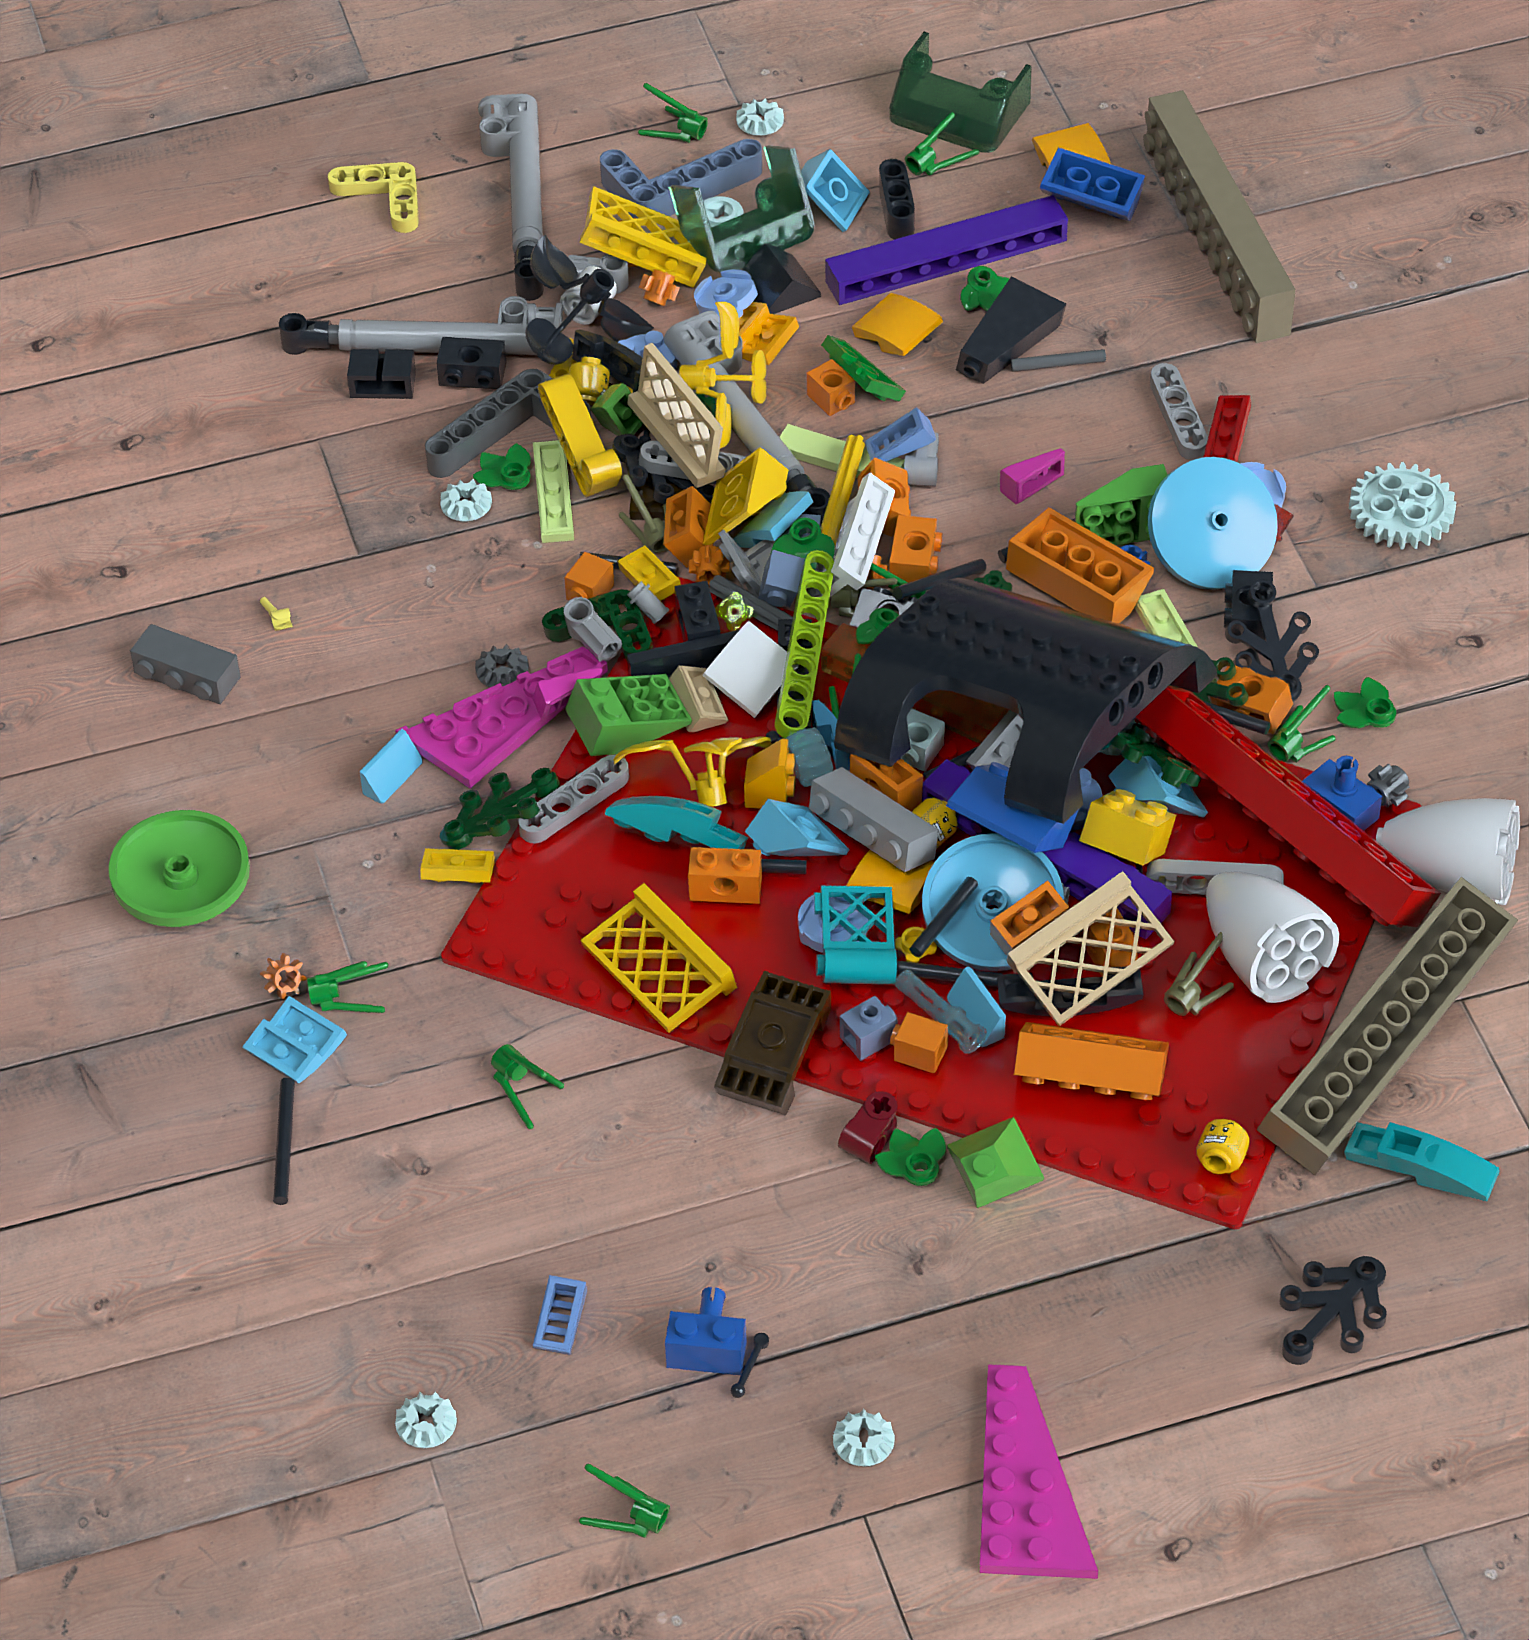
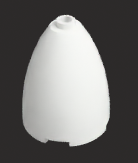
M1491 798L1460 799L1426 805L1386 821L1384 828H1378L1376 841L1435 889L1448 893L1460 877H1463L1497 904L1506 905L1514 880V873L1512 871L1516 850H1518L1519 806H1515L1516 800Z
M1223 872L1210 880L1206 890V901L1213 933L1216 938L1222 932L1223 940L1219 945L1222 953L1237 976L1255 995L1270 1003L1287 1001L1309 989L1307 982L1322 966L1327 968L1330 966L1339 943L1338 927L1312 901L1277 881L1244 872Z

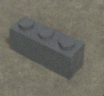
M153 624L148 626L130 650L134 673L142 678L158 681L172 689H179L196 695L202 700H209L220 705L241 678L236 654Z

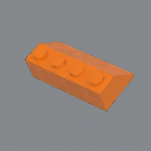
M1050 507L1008 542L1006 570L1078 612L1118 624L1131 614L1154 573V567Z
M1026 1022L1019 1033L1014 1075L1023 1076L1022 1081L1027 1083L1043 1084L1044 1079L1059 1081L1058 1086L1062 1088L1080 1089V1084L1095 1086L1094 1091L1097 1093L1114 1095L1116 1090L1130 1091V1097L1152 1100V1096H1159L1162 1089L1169 1043Z

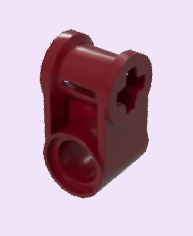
M884 1091L875 1092L868 1096L853 1119L849 1120L842 1130L838 1140V1148L869 1164L876 1161L875 1155L881 1153L884 1145L890 1139L893 1130L897 1128V1118L895 1116L897 1101L895 1097Z

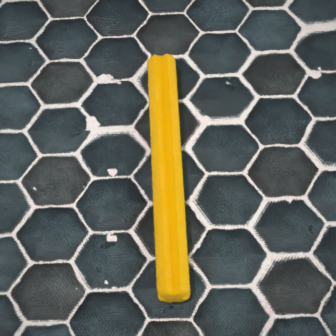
M851 434L846 439L821 525L822 533L831 537L835 546L865 446L863 437L859 434L857 436Z

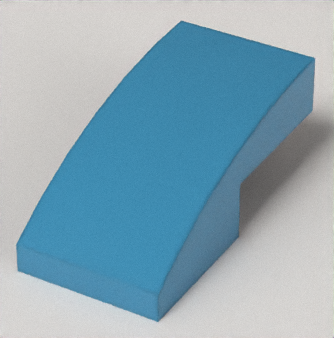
M812 700V726L817 746H831L835 768L843 767L849 771L850 754L835 749L834 745L837 718L822 702Z

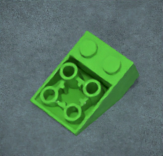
M1164 464L1133 468L1076 502L1075 522L1114 545L1150 540L1148 531L1149 507L1157 487L1167 476Z
M666 674L577 679L565 708L590 756L618 754L627 747L655 740L692 723L690 715Z

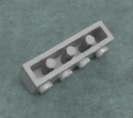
M843 767L812 780L809 810L886 859L898 869L907 872L935 859L939 829Z

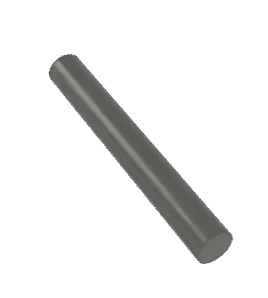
M1105 349L1016 358L1011 359L1010 363L1012 372L1106 362Z

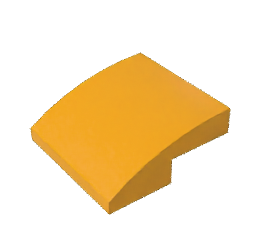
M1089 123L1032 138L1042 166L1046 165L1047 169L1058 147L1111 164L1103 144Z
M889 293L852 326V330L857 338L878 341L881 352L905 356L936 329L943 320L939 314L925 305L908 297Z
M752 302L743 310V315L739 318V336L743 340L742 359L752 362L754 351L762 350L766 365H770L799 328L796 317L770 314L767 304Z
M869 850L855 869L846 886L892 887L893 909L909 914L922 902L924 883L934 861L926 862L904 872L872 850ZM884 898L867 899L869 901L884 905Z

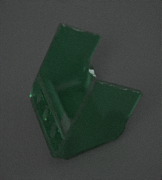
M924 31L902 61L889 106L891 122L895 125L929 135L943 119L953 112L955 117L939 133L938 139L971 150L978 149L981 153L995 151L1030 104L1032 66L1026 64L1014 82L1004 78H994L986 82L982 89L930 73L933 61L929 56V33Z
M765 146L764 151L771 177L762 180L756 187L755 199L758 208L714 227L710 226L700 188L680 185L669 187L682 235L699 255L707 258L706 263L713 271L721 273L726 270L744 268L764 242L785 250L808 240L812 236L815 223L795 148Z

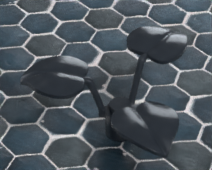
M546 235L542 236L536 243L531 253L530 265L534 276L540 283L550 289H555L560 285L563 290H568L582 284L580 286V297L582 300L557 329L550 321L543 318H535L527 325L525 330L527 342L532 351L542 361L557 365L564 363L570 358L573 352V343L561 332L586 304L592 305L600 302L598 314L603 316L601 326L605 333L616 342L636 335L646 334L654 329L651 324L627 305L616 299L609 298L611 296L609 291L615 284L609 272L599 268L595 269L591 275L586 273L582 278L577 279L578 272L573 262L556 248Z

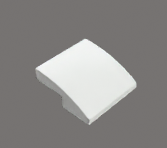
M748 621L702 676L755 718L771 701L782 685L787 651ZM798 664L792 666L794 671L799 667Z

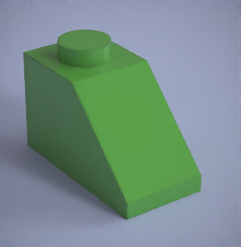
M623 383L611 385L604 394L597 398L595 404L591 407V411L599 423L617 436L622 434L634 435L644 424L627 404L628 395L631 394V391Z

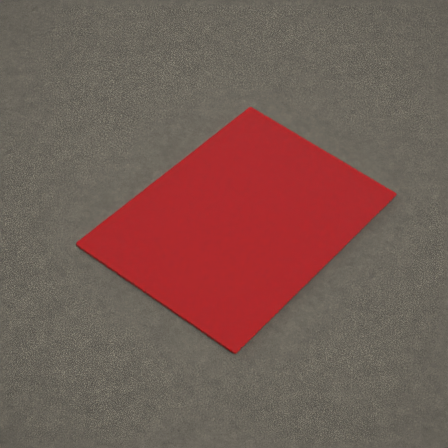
M676 576L680 580L681 585L696 583L695 581ZM675 593L661 600L665 607L669 608V611L659 621L653 624L646 614L643 617L652 640L653 649L683 642L676 615ZM711 593L721 634L740 630L750 621L778 644L777 630ZM777 607L792 617L794 616L793 611ZM801 614L803 619H812V623L818 622L816 618ZM825 621L812 700H819L831 712L829 687H835L840 710L846 688L852 677L855 654H861L862 658L867 648L871 645L858 644L854 630ZM638 641L633 643V647L636 650L641 649ZM623 652L607 678L628 676V662ZM717 688L715 690L728 718L725 724L696 732H688L685 726L655 740H673V743L697 781V774L707 771L705 752L691 751L685 753L684 748L701 742H712L720 738L739 737L748 739L766 737L767 732L776 731L775 719L778 691L754 718ZM936 690L927 693L914 704L912 709L945 722L944 746L926 771L942 764L946 759L950 760L979 746L1010 709L953 691ZM811 712V731H804L803 735L795 740L817 746ZM1137 718L1134 719L1136 723H1140L1141 725L1145 726V724H1143ZM575 730L551 771L556 773L562 786L608 755L590 756L579 733ZM1162 738L1160 740L1156 739L1155 742L1159 746L1168 750L1169 744ZM758 746L737 749L726 757V784H724L727 803L712 807L722 811L717 824L749 837L744 849L756 850L753 846L754 841L745 830L760 809L745 808L744 783L747 760L765 749ZM788 746L789 753L795 754L794 774H789V776H795L794 797L788 796L787 803L809 808L812 780L836 770L833 755L830 758H823L819 753ZM654 749L626 755L624 758L628 762V782L546 840L539 843H530L523 840L520 836L518 824L494 864L491 881L483 882L441 952V959L445 964L724 1057L751 992L755 990L764 971L824 990H830L831 1011L823 1031L815 1030L794 1079L795 1082L860 1104H864L867 1097L872 1093L881 1091L890 1093L897 1101L896 1116L931 1128H937L940 1131L961 1138L1014 1117L1038 1164L1237 1230L1243 1225L1277 1146L1257 1131V1128L1275 1103L1318 1052L1375 919L1370 915L1372 910L1364 903L1359 905L1344 894L1347 889L1338 882L1333 884L1319 874L1321 869L1312 861L1311 863L1305 862L1293 852L1295 847L1287 840L1282 842L1273 837L1267 831L1270 826L1262 820L1256 821L1242 811L1244 808L1243 804L1236 799L1232 801L1223 796L1217 790L1219 785L1212 779L1208 781L1202 778L1198 787H1191L1208 813L1204 817L1172 813L1177 816L1165 854L1154 860L1174 859L1269 864L1281 868L1284 873V885L1316 904L1337 925L1339 943L1328 968L1324 966L1320 968L1307 982L1309 989L1287 1001L1270 1003L1255 995L1243 983L1226 960L1220 947H1218L1194 980L1201 989L1199 1000L1230 982L1234 984V988L1203 1007L1197 1015H1193L1190 1011L1185 1016L1178 1015L1166 1005L1164 994L1174 983L1190 953H1197V957L1190 969L1191 971L1212 941H1214L1215 935L1208 916L1206 895L1172 893L1171 912L1161 925L1174 940V944L1140 968L1143 999L1108 1011L1076 1015L1061 1026H1058L1051 1016L1022 1014L1001 1008L1006 1015L1004 1038L988 1046L981 1047L947 1000L948 993L955 982L896 975L895 984L823 983L822 976H816V955H823V953L804 945L800 941L798 928L799 909L806 899L814 895V892L821 893V886H846L855 869L870 850L831 823L825 821L816 813L814 814L850 849L846 855L784 857L774 854L766 856L761 853V859L807 860L806 874L762 873L760 904L690 901L688 873L691 847H711L702 843L694 844L687 842L680 837L678 832L668 842H656L647 838L644 835L645 832L634 827L625 828L614 823V818L605 815L606 809L615 801L631 797L666 796L699 803L697 790H691L690 783L673 753ZM1098 752L1082 767L1090 771L1091 777L1097 781L1101 788L1102 796L1114 791L1116 788L1109 778V774L1125 759L1121 755L1114 756ZM712 753L713 768L718 771L720 755ZM1276 760L1301 781L1314 772ZM970 766L965 767L970 773L973 771ZM913 767L915 770H917L919 773L923 775L924 771ZM586 785L578 791L582 794H591L596 788ZM535 796L536 802H538V801H540L541 799H543V798H537V797ZM1407 799L1398 806L1394 804L1389 807L1381 806L1379 819L1364 830V832L1376 840L1378 828H1384L1386 821L1422 806L1417 802ZM558 803L552 807L556 812H564L570 808L565 803ZM957 828L956 832L936 849L935 859L931 861L935 862L952 845L972 836ZM1083 828L1073 830V832H1076L1081 837ZM1109 853L1119 861L1136 868L1135 862ZM1149 863L1143 866V875L1145 876ZM1191 876V877H1189V878H1191V879H1204L1205 877H1203V876ZM643 883L731 968L737 986L727 996L722 992L719 993L670 1033L658 1023L581 943V939L635 898L633 891ZM1069 894L1067 905L1072 908L1080 900ZM869 900L863 903L875 915L884 908V905ZM922 902L909 914L893 909L894 942L896 938L902 937L903 932L908 928H926ZM990 905L989 907H987L988 909H991V910H992L993 908H997V909H998V907H997L996 905ZM635 912L624 921L623 928H642L643 918ZM874 925L868 930L866 937L872 942H886V934ZM1155 931L1146 940L1138 936L1139 947L1152 949L1162 942ZM603 937L595 945L599 949H614L616 937ZM622 937L621 949L639 950L640 937ZM646 937L645 950H663L664 939L662 937ZM1065 943L1059 948L1058 960L1079 963L1082 945ZM938 946L934 954H927L918 962L963 969L967 967L951 959ZM896 949L897 960L906 961V955L901 950ZM1085 949L1083 963L1095 965ZM1055 951L1046 958L1054 959ZM1138 953V958H1140L1144 954ZM619 958L618 969L620 971H636L637 958ZM644 958L642 971H660L662 958ZM668 959L667 971L685 972L686 961L684 959ZM1037 963L1028 972L1033 973L1035 981L1051 980L1053 965ZM1057 966L1055 980L1077 978L1078 969ZM1012 969L1004 971H987L1003 974L1015 973ZM1082 970L1081 978L1101 977L1099 972ZM641 980L639 990L642 993H657L659 980ZM665 980L664 993H682L684 980ZM690 980L688 993H702L710 985L705 980ZM985 986L999 1005L998 988ZM876 996L884 1006L888 1005L892 1008L899 1025L902 1024L907 1012L947 1024L948 1047L935 1074L894 1061V1045L891 1044L860 1061L840 1038V1015ZM662 1002L661 1012L669 1019L680 1010L681 1002ZM1030 1022L1168 1042L1169 1048L1160 1095H1153L1152 1100H1142L1130 1097V1091L1116 1090V1094L1109 1095L1095 1092V1086L1080 1084V1089H1067L1059 1087V1081L1044 1079L1043 1084L1022 1081L1023 1076L1014 1075L1019 1033L1025 1023ZM1216 1119L1235 1121L1245 1129L1249 1136V1148L1240 1167L1232 1173H1212L1203 1166L1197 1156V1144L1203 1130L1209 1122Z

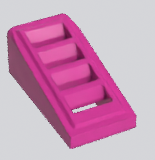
M1059 448L1002 469L1000 471L1001 493L1017 505L1064 475L1065 451Z
M594 667L538 681L532 699L540 718H545L567 706L577 679L601 678L603 674L601 667Z

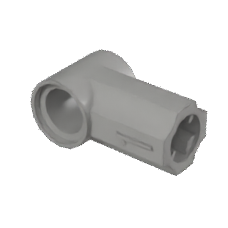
M605 254L601 258L569 255V259L577 269L578 276L588 266H595L606 270L612 275L617 287L616 294L628 288L627 261L609 254Z
M935 433L936 440L909 452V455L905 456L904 469L908 472V485L936 486L938 433Z
M583 597L569 600L564 607V616L570 636L580 640L599 662L602 660L609 661L616 656L618 650L622 647L621 639L595 613L591 601Z

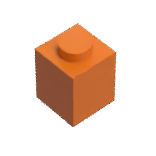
M584 552L564 577L566 600L576 597L589 599L610 592L614 587L613 563Z
M907 1012L902 1024H896L891 1035L890 1044L894 1045V1061L935 1074L948 1047V1025Z

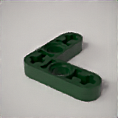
M620 589L589 598L588 600L591 601L594 611L598 613L597 615L608 626H613L615 634L621 639V649L626 661L628 654L653 649L652 640L639 607L635 603L631 604L629 602L631 599L627 594L630 591ZM619 605H624L626 611L621 613ZM564 607L554 609L544 615L542 625L547 639L559 642L572 638L568 633ZM627 624H637V627L632 630L622 629ZM638 641L641 649L636 650L633 647V643Z

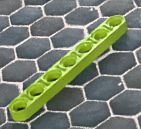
M819 550L810 552L803 564L775 719L777 733L790 740L799 739L809 722L833 580L831 570L834 560L828 553ZM814 562L820 563L826 568V571H815L810 564ZM806 588L818 589L822 596L818 598L812 597L807 593ZM810 613L817 618L818 622L809 623L802 618L801 614ZM797 640H809L813 648L805 649L798 644ZM802 665L808 669L809 674H798L792 666ZM788 692H800L805 700L795 701L788 695ZM792 717L796 719L800 727L793 728L788 726L783 718Z

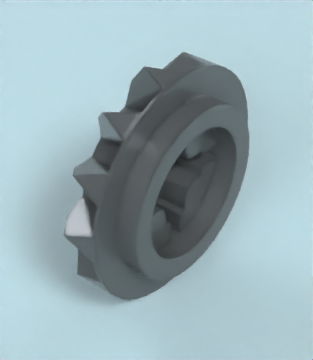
M507 644L503 649H497L493 645L489 652L481 651L480 659L475 661L477 678L488 687H493L499 683L502 686L510 684L517 680V675L529 671L527 656L522 655L519 648L512 650ZM496 663H508V667L500 666L499 668H496Z

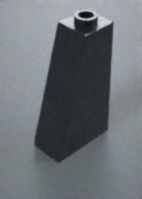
M1011 276L961 349L956 371L984 384L1011 364V359L1019 358L1056 330L1062 322L1066 303Z

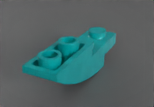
M666 796L631 797L615 801L605 812V815L614 818L613 821L617 825L625 828L634 827L645 832L644 835L647 838L656 842H668L678 832L683 840L690 843H702L711 848L744 849L749 838L717 824L722 811L686 799Z
M1357 1122L1344 1151L1346 1160L1416 1177L1417 1185L1483 1201H1488L1500 1173L1499 1167L1458 1145L1434 1135L1389 1122L1386 1129Z

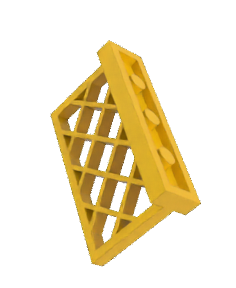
M593 186L589 196L585 228L580 236V243L652 272L653 269L670 274L675 277V281L694 288L706 266L707 258L703 257L706 231ZM600 201L607 203L610 207L605 208ZM629 213L636 215L638 218L633 219ZM617 214L623 221L618 222L613 215ZM657 224L664 226L666 230H661ZM641 226H646L651 233H646ZM685 235L697 240L690 242ZM670 237H674L679 244L675 245Z
M643 883L633 891L635 898L581 939V943L658 1023L670 1033L719 993L722 992L727 996L737 986L731 968ZM635 912L643 918L642 928H623L624 921ZM603 937H616L614 949H599L595 943ZM622 937H640L639 950L621 949ZM646 937H662L664 939L663 950H645ZM619 958H637L636 971H620L618 969ZM644 958H662L660 971H642ZM668 959H684L686 961L685 972L667 971ZM641 980H659L658 992L642 993L639 990ZM665 980H684L682 993H664ZM690 980H705L710 985L702 993H688ZM662 1002H681L680 1010L668 1019L661 1012Z

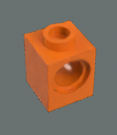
M831 359L807 372V396L826 414L832 416L855 403V380Z

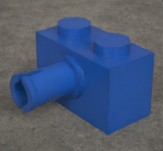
M1341 756L1337 759L1336 763L1328 759L1302 782L1363 831L1379 819L1382 795L1372 786L1366 785L1356 778L1359 764L1355 759L1352 765V756Z
M712 1287L702 1290L699 1314L670 1311L665 1339L666 1368L731 1375L742 1374L747 1345L746 1319L722 1316L723 1304L726 1298V1294L722 1289L715 1287L713 1301L711 1297Z

